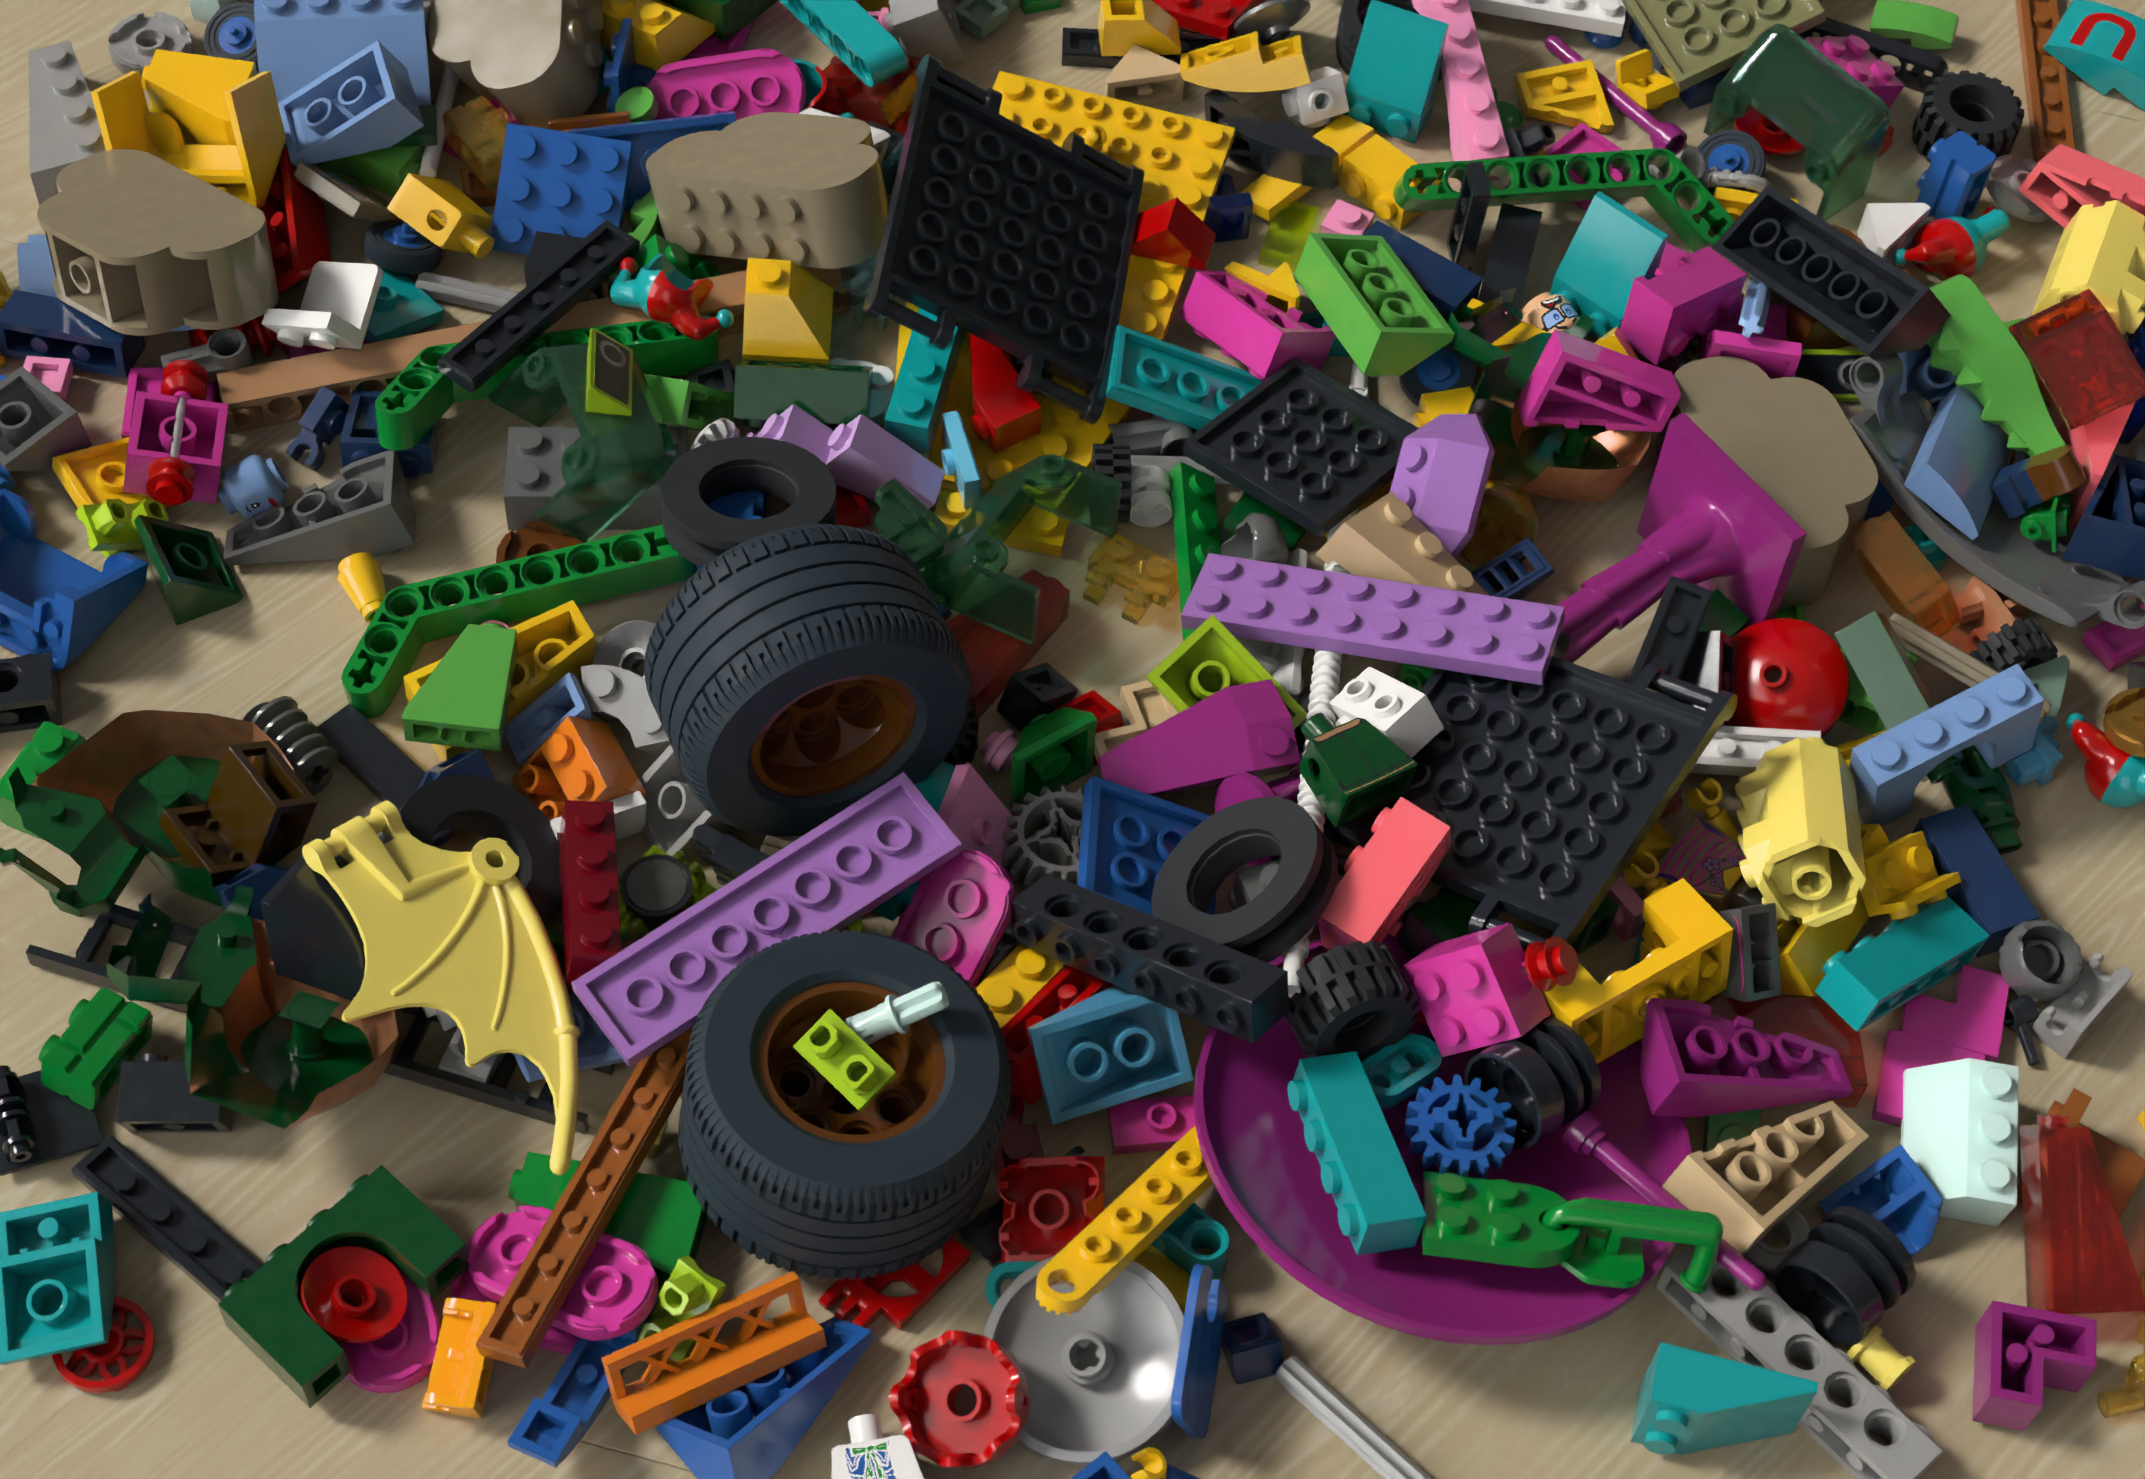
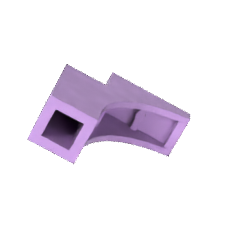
M793 404L780 415L776 413L771 415L762 429L756 434L750 432L745 436L776 439L806 449L827 465L835 479L836 486L866 496L908 522H911L935 505L945 474L944 470L863 414H860L847 425L840 424L833 431Z

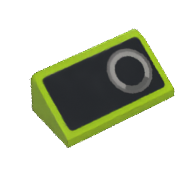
M590 328L587 351L585 412L631 416L633 350L603 332Z
M1802 349L1801 359L1794 377L1807 379L1823 386L1835 397L1837 402H1860L1851 385L1849 370L1855 360L1866 356V354L1860 350Z

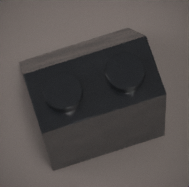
M302 855L260 901L275 972L277 975L352 1001L359 992L364 978V943L351 913L338 893L323 875L315 872L308 866ZM341 855L334 858L340 869L350 864Z

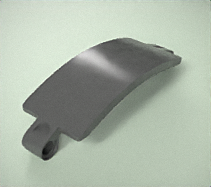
M1897 354L1875 359L1866 355L1852 363L1849 370V379L1864 411L1851 416L1849 422L1873 460L1878 471V479L1905 513L1940 549L1997 591L2032 611L2066 626L2078 627L2093 617L2128 629H2137L2145 625V610L2140 608L2136 597L2140 598L2145 605V580L2134 583L2130 578L2121 577L2112 571L2062 559L2069 543L2061 538L2059 539L2056 552H2052V540L2027 539L2020 530L2024 514L2009 519L1996 494H1994L1979 535L1972 541L1906 488L1904 483L1934 417L1935 410L1916 391L1911 390L1899 395L1900 386L1903 381V364ZM1875 366H1876V367L1878 368V370H1879L1880 378L1878 377V375H1877L1876 372H1875Z

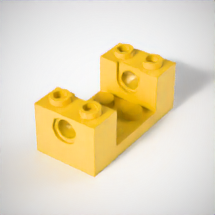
M1684 878L1668 887L1655 889L1644 899L1642 919L1646 924L1642 932L1644 940L1640 942L1639 963L1625 971L1619 970L1614 972L1600 985L1579 962L1576 977L1572 984L1564 987L1556 984L1550 991H1541L1551 1013L1548 1018H1555L1569 1025L1585 1041L1594 1055L1597 1064L1643 1038L1647 1003L1651 998L1692 1000L1703 1003L1727 989L1733 928Z

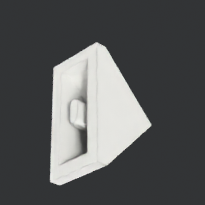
M1867 203L1857 231L1858 236L1869 250L1891 263L1893 262L1892 253L1896 249H1906L1912 244L1913 237L1918 228L1925 224L1931 207L1925 203Z

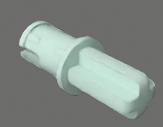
M932 982L898 998L893 994L887 995L885 1002L865 1012L863 1011L848 1017L845 1023L869 1045L896 1032L900 1034L907 1033L910 1027L909 1024L947 1008L949 998L940 982Z

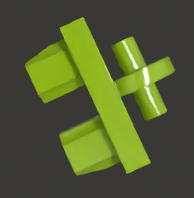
M145 498L142 503L127 504L121 499H106L103 504L81 505L76 511L78 519L84 523L87 529L90 550L100 551L105 557L118 552H124L125 550H142L134 523L138 515L164 521L169 520L164 505L152 498Z
M831 1009L793 1046L861 1113L869 1106L875 1096L898 1076Z
M686 1255L679 1258L669 1280L665 1281L658 1295L659 1300L651 1319L644 1324L638 1340L640 1341L719 1305V1300L727 1285L719 1279L704 1273L690 1256ZM688 1338L677 1343L670 1357L676 1362L688 1358L698 1341Z

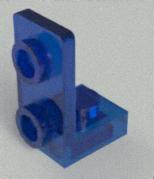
M1230 174L1221 175L1215 195L1209 197L1208 213L1205 224L1216 234L1214 243L1249 239L1253 202L1250 192L1237 194Z

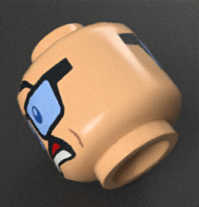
M1550 292L1536 296L1522 309L1524 314L1522 321L1548 333H1553L1554 329L1560 331L1570 329L1580 319L1564 295H1551Z

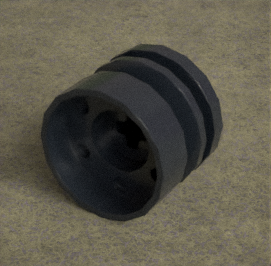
M1546 1017L1522 1037L1490 1046L1471 1058L1464 1072L1465 1085L1470 1086L1475 1078L1481 1079V1091L1486 1093L1488 1090L1496 1087L1499 1090L1496 1103L1509 1102L1511 1104L1509 1118L1517 1122L1512 1149L1526 1150L1559 1130L1560 1126H1565L1583 1112L1594 1108L1601 1095V1075L1594 1055L1585 1041L1569 1025L1555 1018Z
M1837 1206L1829 1211L1821 1219L1820 1224L1809 1232L1807 1240L1795 1246L1776 1266L1774 1281L1782 1300L1794 1311L1801 1312L1807 1316L1820 1336L1836 1345L1853 1346L1861 1342L1879 1323L1883 1311L1893 1307L1898 1302L1899 1297L1913 1286L1916 1270L1913 1259L1904 1244L1886 1225L1872 1215L1854 1207Z

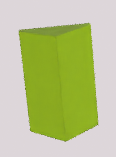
M1213 614L1145 677L1178 713L1225 687L1271 679L1291 715L1293 728L1298 727L1307 718L1306 711Z

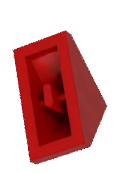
M1174 198L1137 214L1131 254L1205 271L1216 234L1181 200Z

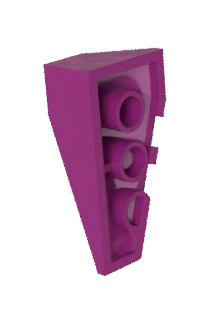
M1271 679L1225 687L1098 758L1102 779L1152 796L1218 785L1224 779L1244 772L1257 777L1289 772L1301 762L1291 715Z
M1651 998L1647 1003L1639 1076L1652 1115L1703 1117L1848 1097L1853 1092L1837 1049L1785 1031L1778 1036L1753 1028V1020L1737 1016L1732 1021L1711 1014V1006L1698 1001Z

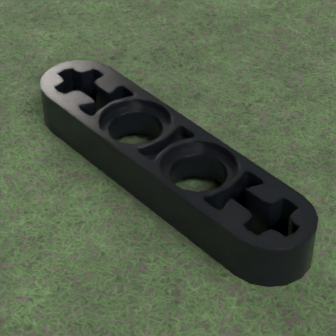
M1825 17V22L1797 35V37H1801L1803 40L1806 37H1814V32L1820 34L1819 37L1827 35L1833 37L1858 36L1868 43L1869 51L1878 60H1882L1881 57L1884 55L1896 57L1901 65L1891 66L1895 70L1894 75L1905 85L1904 87L1921 93H1925L1928 85H1931L1934 79L1937 77L1943 78L1944 74L1949 71L1947 62L1936 54ZM1909 64L1913 65L1911 71L1907 69ZM1925 71L1932 72V77L1925 75Z

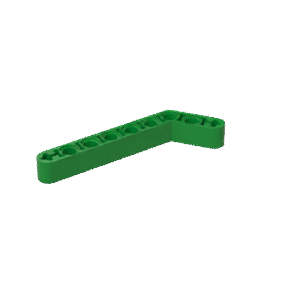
M1662 148L1421 163L1409 167L1396 182L1393 190L1395 202L1406 211L1455 209L1459 192L1450 187L1448 179L1456 178L1462 183L1468 162L1483 161L1491 192L1488 207L1501 206L1502 203L1523 205L1593 200L1599 191L1612 199L1644 197L1693 252L1707 246L1711 248L1734 223L1731 215L1678 157L1668 149ZM1649 165H1653L1661 171L1662 179L1653 177L1650 173ZM1609 168L1619 170L1622 174L1623 182L1614 180L1610 175ZM1569 170L1576 171L1582 176L1583 185L1573 182L1570 178ZM1529 173L1539 175L1543 180L1544 187L1534 185L1530 181ZM1493 175L1500 178L1503 182L1504 190L1494 188L1490 184L1489 176ZM1414 182L1415 187H1410L1409 184ZM1418 189H1424L1421 194H1418ZM1677 195L1687 199L1690 210L1683 209L1679 205ZM1699 214L1702 218L1696 222L1693 218ZM1709 229L1715 233L1713 237L1707 233Z
M700 315L703 319L711 318L708 316ZM655 320L545 332L474 393L469 392L438 371V360L458 343L427 347L421 350L375 401L379 444L383 448L393 451L412 448L455 402L586 387L590 328L603 332L633 350V372L662 377L687 375L690 371L717 363L718 329L699 341L685 336L672 324L661 323Z
M661 524L399 586L386 594L342 672V685L348 703L354 706L367 719L382 715L391 705L404 681L403 676L408 674L424 643L461 634L468 624L480 625L490 620L508 623L540 615L571 600H574L575 604L579 606L684 581L696 573L697 565L676 552L666 539Z

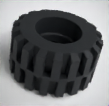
M1960 71L1959 74L1954 72L1945 73L1943 78L1937 77L1925 91L1912 128L1913 143L1918 145L1917 151L1920 155L1928 156L1930 149L1939 139L1944 138L1946 140L1957 131H1964L1977 141L1976 145H1983L1996 155L1995 158L2010 154L2024 118V109L2021 108L2022 102L2020 98L2013 96L2014 90L2009 86H2003L2001 80L1995 77L1993 79L1986 77L1985 73L1977 72V74H1972L1970 71Z
M1356 941L1345 946L1339 945L1331 948L1330 951L1312 958L1311 962L1303 965L1296 971L1302 983L1301 994L1296 992L1291 998H1288L1289 1013L1285 1015L1306 1058L1356 1051L1362 1063L1382 1048L1396 1044L1410 1032L1409 1028L1418 1019L1417 1013L1420 1011V1003L1389 947L1379 945L1375 941H1368L1366 943Z

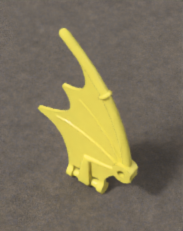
M383 801L374 806L370 811V815L365 818L356 816L331 831V837L325 840L317 838L304 845L302 853L306 863L312 870L323 875L338 893L351 913L364 943V978L359 992L345 1009L341 1019L349 1023L382 1012L407 1007L437 1009L448 1014L457 1023L463 1035L465 1063L468 1067L472 1068L495 1054L510 1052L525 1056L542 1072L552 1093L556 1122L550 1169L555 1175L565 1174L571 1165L579 1091L577 1038L580 1036V1029L575 1026L569 993L545 926L526 889L515 875L520 865L519 856L512 851L507 841L499 838L488 837L482 839L474 845L471 852L442 850L422 843L406 829L399 811L389 801ZM382 832L390 836L392 840L383 844L377 833ZM341 855L350 864L340 869L334 858Z

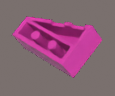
M1709 246L1680 258L1677 262L1679 266L1670 270L1665 265L1657 268L1654 273L1656 277L1650 280L1642 275L1634 278L1620 331L1633 349L1656 366L1670 355L1675 357L1680 354L1693 337L1697 334L1701 336L1706 334L1719 317L1725 313L1728 315L1732 314L1743 301L1744 294L1742 289L1747 274Z
M1197 271L1179 314V317L1193 326L1192 331L1195 334L1214 341L1221 347V353L1229 358L1240 360L1249 367V373L1260 380H1266L1295 357L1321 371L1336 337L1332 329L1327 325L1316 329L1301 321L1304 313L1294 307H1291L1288 313L1269 304L1267 302L1269 294L1226 271Z
M1554 329L1517 401V407L1523 426L1537 427L1538 423L1564 424L1565 428H1579V425L1605 426L1606 430L1662 432L1681 397V393L1672 372Z

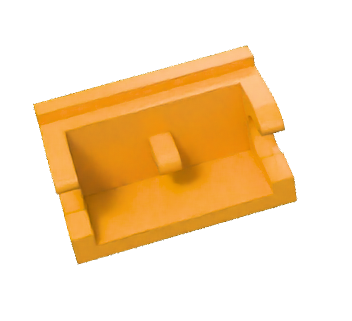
M446 1298L431 1375L422 1404L424 1410L482 1419L494 1359L480 1355L475 1344L496 1310L497 1303Z

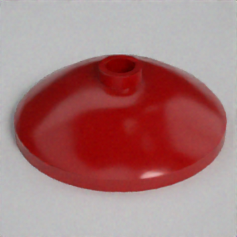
M1778 618L1751 625L1732 638L1737 641L1735 694L1738 700L1735 709L1734 726L1821 731V738L1835 726L1844 712L1848 701L1850 675L1840 648L1828 634L1818 627L1801 620ZM1771 671H1782V677L1779 681L1774 683L1767 681V676Z

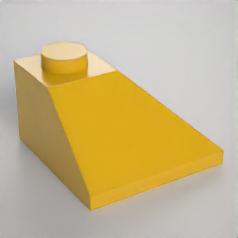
M748 258L742 359L829 364L834 289L791 260Z

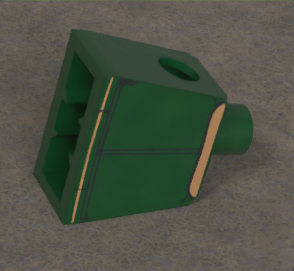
M1317 713L1303 724L1301 732L1309 742L1300 764V772L1335 827L1406 796L1418 764L1366 719L1356 718L1335 727L1324 713Z

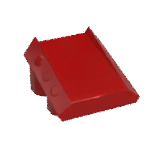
M1105 1156L1036 1157L1005 1161V1168L998 1176V1193L1004 1200L1003 1224L999 1229V1244L1002 1248L1001 1263L1043 1261L1057 1255L1104 1211Z

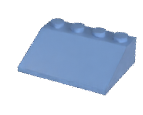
M254 0L258 72L271 71L278 103L378 40L407 68L418 105H431L423 0Z

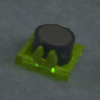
M653 845L641 858L630 864L618 879L621 941L632 940L635 943L717 891L716 888L707 883L706 875L700 864L694 861L689 866L682 851L678 850L670 856L656 845Z

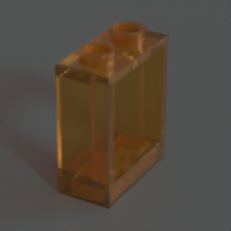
M1888 511L1879 518L1873 517L1862 523L1856 533L1851 536L1864 574L1892 610L1940 638L1961 625L1951 589L1891 513Z

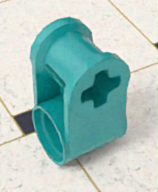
M1195 1202L1151 1243L1152 1246L1189 1275H1191L1192 1269L1196 1264L1208 1265L1213 1271L1212 1279L1221 1278L1226 1270L1229 1246L1228 1232L1222 1224L1214 1220ZM1206 1247L1212 1249L1215 1253L1206 1256L1200 1255L1194 1250Z

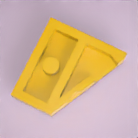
M1592 59L1516 74L1514 85L1525 116L1577 127L1580 123H1584L1596 132L1603 134L1611 133L1614 122Z

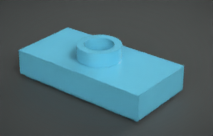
M957 410L942 413V440L945 449L941 450L945 473L947 476L954 475L964 509L980 506L981 477L961 415Z

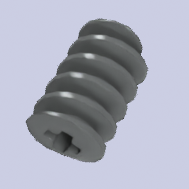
M282 696L270 702L261 703L253 707L245 715L244 721L254 722L280 747L292 765L295 774L313 796L325 788L331 780L332 769L338 761V752L332 746H328V740L322 734H318L317 726L313 722L308 721V715L302 709H298V703L291 696Z

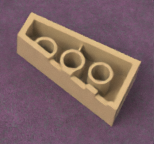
M1392 491L1345 521L1316 554L1328 565L1332 560L1336 561L1350 575L1488 595L1473 579L1471 573L1457 562L1444 548L1441 541L1434 534L1430 533L1417 519L1409 506L1401 501Z
M1829 1101L1787 1117L1783 1123L1770 1127L1768 1124L1755 1129L1747 1137L1736 1141L1734 1138L1718 1143L1710 1151L1703 1153L1702 1150L1687 1155L1662 1187L1689 1210L1708 1212L1719 1217L1723 1224L1722 1238L1744 1255L1833 1176L1865 1142L1869 1135L1833 1101Z

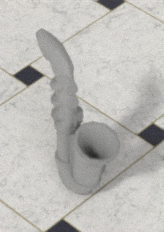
M1687 147L1676 154L1678 159L1706 189L1717 186L1746 188L1757 193H1761L1767 185L1776 189L1765 178L1753 174H1744L1741 170L1731 173L1729 169L1719 171L1715 166L1710 168V170H1706L1703 155L1695 147ZM1649 165V170L1653 177L1662 179L1661 171L1657 167Z

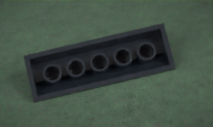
M1770 185L1763 189L1711 247L1736 267L1872 359L1921 349L1951 316L1929 287Z

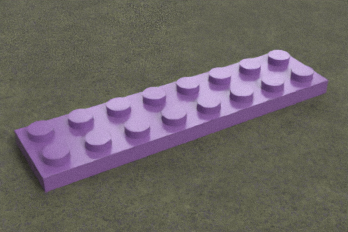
M1211 553L1208 554L1181 613L1182 628L1196 630L1213 614L1235 637L1543 685L1565 621V612L1562 606Z
M903 772L571 983L573 992L626 1064L631 1067L693 1027L700 1010L711 992L733 968H736L739 963L744 962L746 958L753 956L757 951H762L767 946L771 947L776 942L780 943L782 940L791 939L794 936L800 937L802 934L811 935L812 932L821 934L822 931H841L961 853L962 843Z

